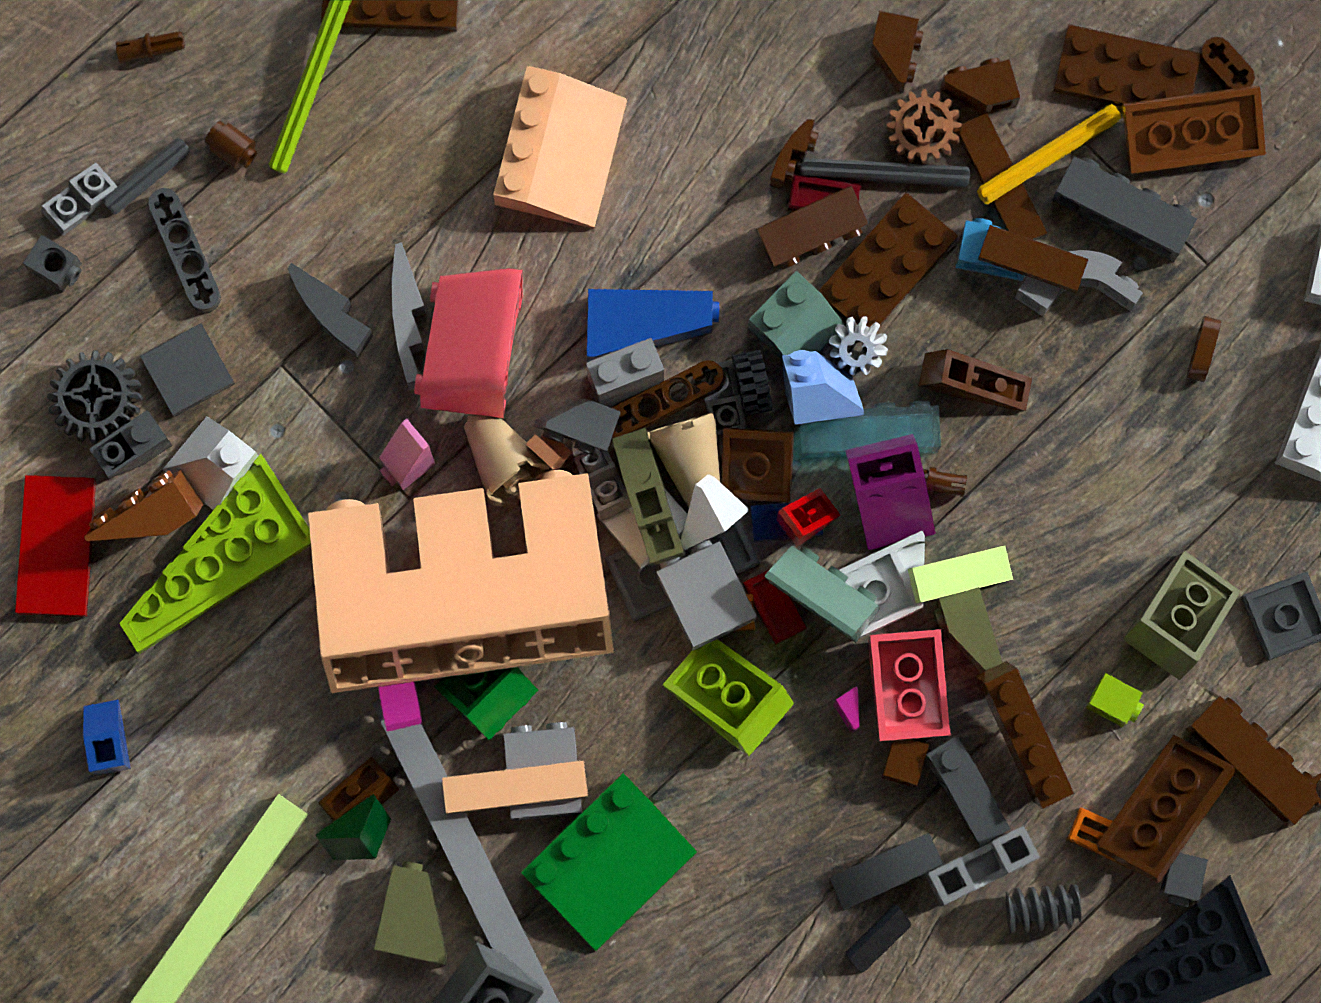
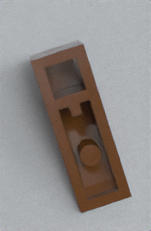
M945 349L925 353L918 386L947 396L1017 411H1026L1032 378Z

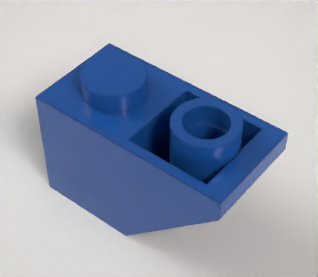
M119 700L83 706V738L89 772L98 776L131 769Z

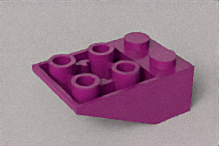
M913 434L845 450L868 550L895 544L920 531H923L925 537L936 534L921 458Z

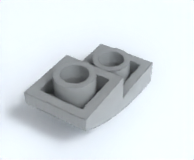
M94 163L71 179L68 188L43 204L41 212L64 236L103 205V199L118 186L97 163Z
M595 450L593 455L583 453L573 458L578 473H588L592 502L601 520L632 507L627 490L618 475L608 451Z

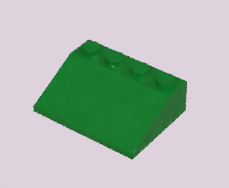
M623 773L543 850L521 874L597 951L697 851Z

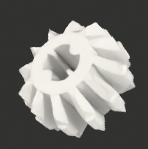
M866 316L861 318L859 325L856 324L853 317L847 318L846 326L838 324L835 327L837 335L831 336L829 339V344L835 347L831 350L830 357H841L837 367L842 369L846 364L850 365L849 372L851 375H855L858 367L861 368L865 375L870 373V365L879 368L882 364L880 357L886 356L888 348L881 345L886 342L887 335L882 333L876 334L880 327L877 322L870 328L866 326L868 321ZM856 340L863 342L861 351L854 349Z

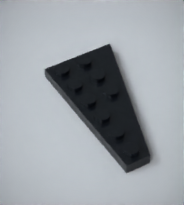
M1228 875L1079 1003H1202L1272 975L1231 875Z

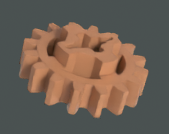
M926 89L922 90L921 97L916 98L912 91L909 92V101L907 103L901 99L897 100L899 111L890 110L889 113L890 118L895 122L887 123V131L895 133L889 137L890 144L899 143L896 149L897 154L900 156L908 152V162L910 163L916 157H921L922 164L927 163L928 157H933L936 163L940 162L939 153L941 152L950 155L952 152L949 143H959V137L954 132L961 131V123L953 122L959 118V111H949L952 106V100L949 98L942 103L940 102V92L937 91L931 98L928 97ZM918 108L911 117H906L909 112ZM931 108L939 111L944 117H937L931 111ZM924 115H926V122H928L929 126L925 133V139H923L922 132L920 131ZM938 137H943L939 143L930 147ZM905 138H912L918 144V147L910 144Z

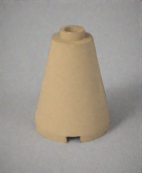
M713 412L647 432L650 443L688 507L690 506L695 485L705 476H713L720 482L716 423Z
M468 415L464 430L488 501L493 506L509 505L508 498L516 495L520 500L518 483L534 481L545 470H550V467L526 445L527 442L502 418Z

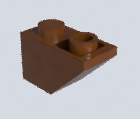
M879 11L870 53L895 90L904 93L906 82L913 83L917 63L910 61L913 50H920L923 31L917 30L918 18Z
M991 58L981 62L979 67L967 69L966 66L955 67L947 71V75H943L941 82L942 92L981 114H991L1015 108L1020 100L1010 59L1000 61L999 58Z

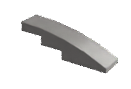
M401 242L395 244L392 315L397 349L409 390L415 388L416 375L419 374L412 354L425 350L414 318L426 314V310Z

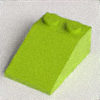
M718 639L691 651L663 683L664 688L724 739L748 756L753 753L794 705L783 685Z

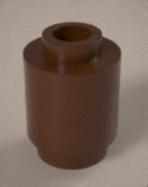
M218 121L205 138V143L210 146L209 150L236 170L242 166L247 168L257 155L255 150L256 142L230 123L225 124L222 121Z

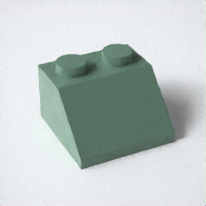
M795 271L751 316L748 321V329L782 360V355H789L798 350L817 351L819 353L829 343L830 337L836 335L835 327L838 324L844 326L845 324L824 296L800 273Z

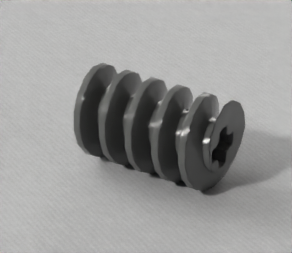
M1076 884L1070 885L1067 894L1062 885H1057L1054 895H1052L1048 886H1043L1039 896L1034 887H1028L1025 897L1020 888H1014L1011 898L1006 891V915L1011 933H1015L1018 923H1022L1025 932L1030 931L1032 922H1036L1039 931H1044L1046 921H1050L1054 931L1058 930L1060 920H1064L1068 930L1072 929L1074 919H1078L1081 923L1082 911L1078 886Z

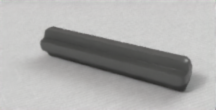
M176 138L103 199L105 206L113 214L119 213L189 155V147L182 139Z

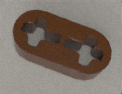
M1212 37L1203 44L1200 50V62L1224 90L1253 85L1255 74L1252 67L1227 40L1221 37ZM1210 47L1214 51L1219 48L1223 51L1220 56L1222 61L1218 57L1214 59L1209 58ZM1233 73L1235 75H1240L1241 73L1245 75L1244 85L1240 82L1236 84L1231 82L1234 76Z
M1207 316L1203 317L1189 363L1187 378L1200 382L1205 381L1218 339L1221 320Z

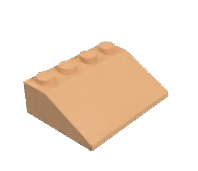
M527 66L493 194L495 205L595 229L627 99L561 73Z

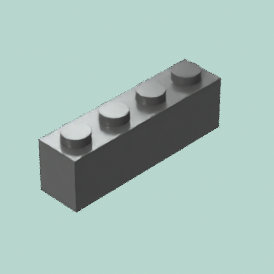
M1074 156L1052 201L1174 262L1197 220L1196 217L1191 215L1192 212L1182 205L1173 204L1172 206L1160 200L1161 196L1153 190L1147 188L1140 190L1131 185L1130 180L1121 174H1109L1099 169V164L1089 158L1082 157L1079 159Z

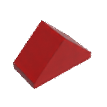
M818 488L778 511L776 520L796 547H799L841 515L822 489Z

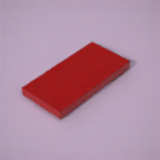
M25 475L16 614L87 617L92 541H86L84 536L90 529L88 524L94 520L95 478Z

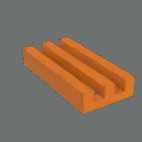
M1080 807L1066 841L1125 866L1098 851L1096 844L1077 836L1078 831L1098 840L1104 835V833L1082 824L1084 818L1106 828H1109L1113 822Z

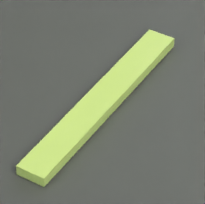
M280 794L276 796L131 1003H176L304 822L308 816L306 812Z

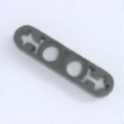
M168 188L157 189L149 197V209L188 299L197 311L201 313L213 312L220 305L221 294L181 201L173 190ZM165 197L168 202L174 200L169 206L175 219L169 221L162 208L156 209L161 205L160 199ZM175 227H183L188 232L186 240L180 244L172 243L169 240V233ZM195 257L201 261V267L195 274L183 272L182 264L187 258ZM201 280L208 293L214 292V294L209 296L211 302L204 304L202 300L196 301L200 297V292L194 282Z

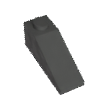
M957 736L926 755V763L979 847L986 845L1011 829L978 768Z

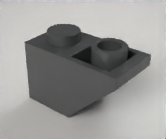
M577 399L536 419L534 427L544 430L543 437L559 443H562L564 438L575 442L574 449L593 455L595 450L607 451L620 411L592 400Z
M146 410L89 450L106 475L112 478L145 465L173 445L150 412Z

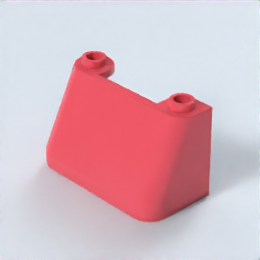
M506 268L440 276L439 282L432 283L430 302L435 303L423 374L416 375L414 394L420 395L421 408L504 419L506 406L504 395L508 385V370L516 320L519 316V311H521L523 299V270Z

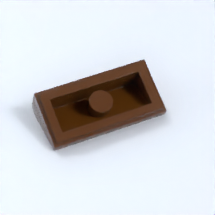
M371 756L318 803L329 817L335 821L372 794L375 795L382 805L399 788Z

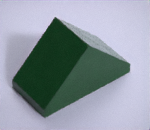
M372 794L315 834V836L333 860L376 859L391 822V817L375 795Z

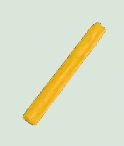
M1108 105L981 185L977 190L979 198L984 204H990L1118 123L1121 119L1120 112L1114 105Z

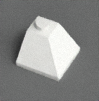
M206 416L166 464L163 471L170 470L174 474L181 469L202 502L214 510L232 491L236 482L252 467L258 454L232 432Z

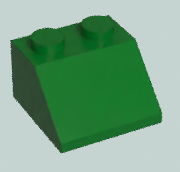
M518 667L443 677L434 686L488 740L499 732L539 691Z

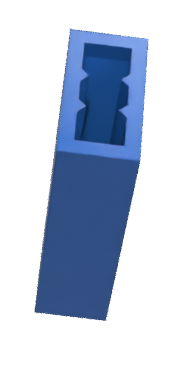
M588 289L587 362L652 338L656 348L711 333L712 322H719V302H713V291Z

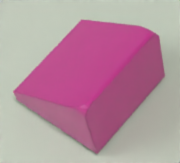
M855 687L836 699L833 705L849 731L853 733L859 728L858 687Z

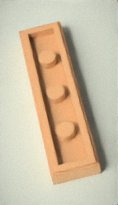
M584 760L442 778L446 814L588 797Z

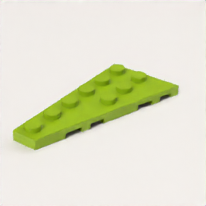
M261 453L247 473L236 482L232 491L222 503L216 506L183 546V550L173 562H170L162 571L163 574L149 591L142 595L119 623L139 654L311 546L308 525Z

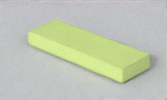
M1005 546L908 569L915 603L1013 580Z

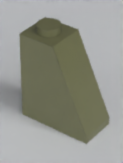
M402 861L401 867L393 865L374 950L446 966L447 954L430 874L423 872V865Z

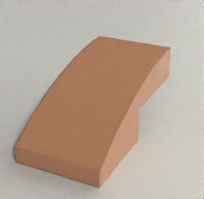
M534 434L526 443L534 453L554 470L567 465L574 458L573 452L563 443L543 437V434L540 437Z

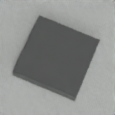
M201 323L140 356L174 417L235 385Z
M1308 571L1241 596L1266 661L1321 642V603Z

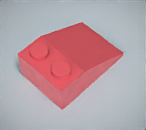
M941 629L870 635L868 638V649L879 741L950 736Z

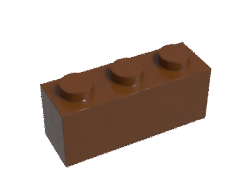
M848 186L755 228V231L771 266L780 265L781 269L784 270L801 262L798 256L811 250L814 256L832 248L830 241L842 236L845 242L863 234L861 227L867 225L868 222L852 186Z

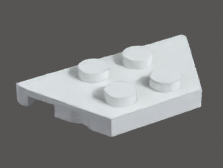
M923 531L840 569L842 573L849 577L845 582L849 586L857 590L861 585L877 596L874 603L879 606L880 610L860 638L923 609L924 602L915 603L908 569L924 565L925 535Z

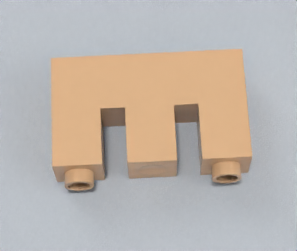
M550 470L538 475L534 481L518 483L528 554L494 558L491 529L483 488L413 498L421 569L390 573L387 539L378 503L365 505L360 501L347 499L332 503L327 507L326 511L308 513L321 658L331 693L614 653L588 473L572 475L564 470Z

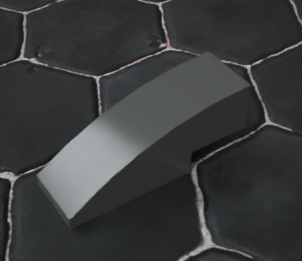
M291 263L287 269L299 296L310 314L338 345L358 359L373 337L370 328L348 315L352 308L348 298Z
M927 833L838 873L829 879L843 910H846L943 866V862L930 834Z

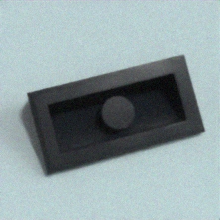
M893 905L844 953V956L859 972H865L910 928L911 922L898 905Z

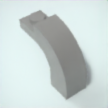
M1069 251L1088 259L1079 287L1086 286L1097 289L1131 312L1143 292L1138 290V284L1131 278L1124 275L1119 277L1115 274L1122 263L1121 261L1095 251ZM1027 277L1015 298L1041 316H1044L1055 299L1066 290Z

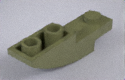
M643 428L612 438L632 510L651 566L684 556L685 553L646 429Z

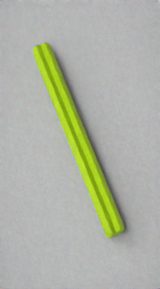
M330 0L269 162V167L274 171L286 173L351 0Z

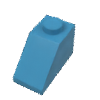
M973 218L972 221L966 220L955 268L1023 281L1024 275L978 260L989 226L993 222L983 218Z

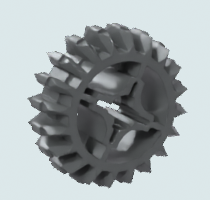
M93 350L91 360H88L84 352L78 354L79 363L75 364L71 358L66 360L67 365L70 367L67 372L62 368H57L56 373L62 379L61 381L51 380L50 385L58 390V392L48 393L47 398L49 401L57 402L49 407V412L52 415H59L54 422L58 427L66 425L64 429L66 435L71 436L77 431L76 439L79 442H83L89 433L90 442L97 444L99 434H102L105 439L110 435L111 431L121 428L120 425L123 422L125 424L130 422L132 419L128 417L129 413L134 415L140 414V409L132 403L142 401L143 397L140 393L133 392L140 388L141 384L139 380H131L135 372L132 368L124 369L126 362L122 358L113 363L114 356L112 353L107 352L101 361L100 353L97 350ZM101 372L116 377L120 382L122 392H115L113 389L104 388ZM87 375V381L84 386L72 389L73 385L81 377ZM97 387V391L102 397L96 398L93 408V404L88 397L94 396ZM69 403L85 406L86 414L89 416V423L73 417L69 409ZM118 406L110 417L101 421L103 412L108 407Z

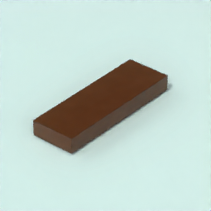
M992 225L989 226L978 260L1073 293L1078 291L1088 262L1087 258Z

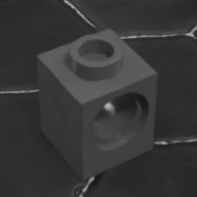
M43 235L40 236L23 262L29 272L64 292L68 285L70 287L73 286L81 274L80 266L82 263L78 257ZM52 260H63V266L60 270L56 272L48 271V265Z
M1179 853L1162 879L1159 895L1168 897L1167 903L1181 907H1188L1189 902H1198L1208 859Z

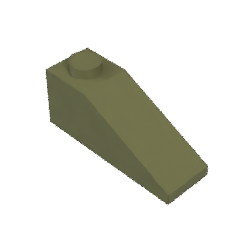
M979 587L938 599L936 603L937 609H933L938 630L944 628L946 637L980 673L1003 663Z

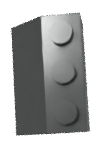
M476 942L432 1003H536L544 990L505 955Z

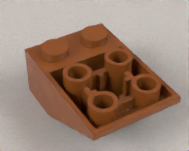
M181 469L174 474L167 470L152 480V484L148 486L147 491L142 492L138 488L122 499L123 502L118 505L119 508L115 511L110 506L94 516V520L88 524L90 529L84 538L86 541L168 535L195 518L204 503Z

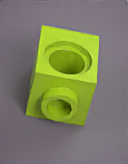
M1105 673L1099 679L1085 708L1123 727L1128 721L1134 723L1144 706V704L1139 702L1143 693Z

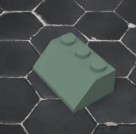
M791 546L764 577L770 584L856 643L880 610L879 606L874 603L877 596L861 585L857 590L845 583L849 578L832 565L826 570L816 563L820 557L805 546H802L800 550Z

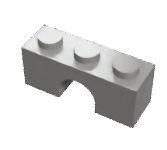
M1022 826L927 873L925 877L940 907L1040 857L1025 827Z

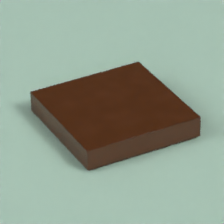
M724 428L721 484L738 499L790 503L792 496L794 432Z

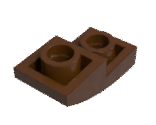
M808 118L786 142L775 163L770 179V187L783 190L785 179L792 181L797 161L791 160V158L802 160L806 158L807 151L814 153L819 135L818 132L813 131L815 120Z

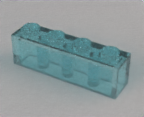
M929 401L910 402L909 407H895V403L892 402L877 403L875 408L863 409L864 415L798 424L800 459L846 457L845 450L910 434H913L916 439L919 454L938 453L941 448L939 405L930 406Z

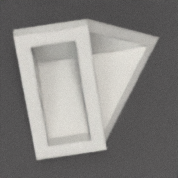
M705 476L694 487L680 540L684 550L725 532L749 511L738 498L713 476Z

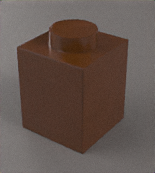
M923 738L892 740L881 778L915 788L918 785L929 744L922 743Z

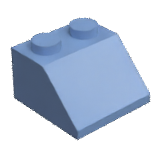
M798 350L789 355H782L785 394L795 425L864 415L860 397L853 377L850 374L839 369L837 365L817 351Z

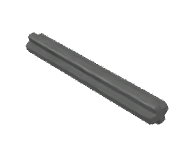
M803 158L800 166V175L832 180L966 187L970 179L969 168L963 166Z

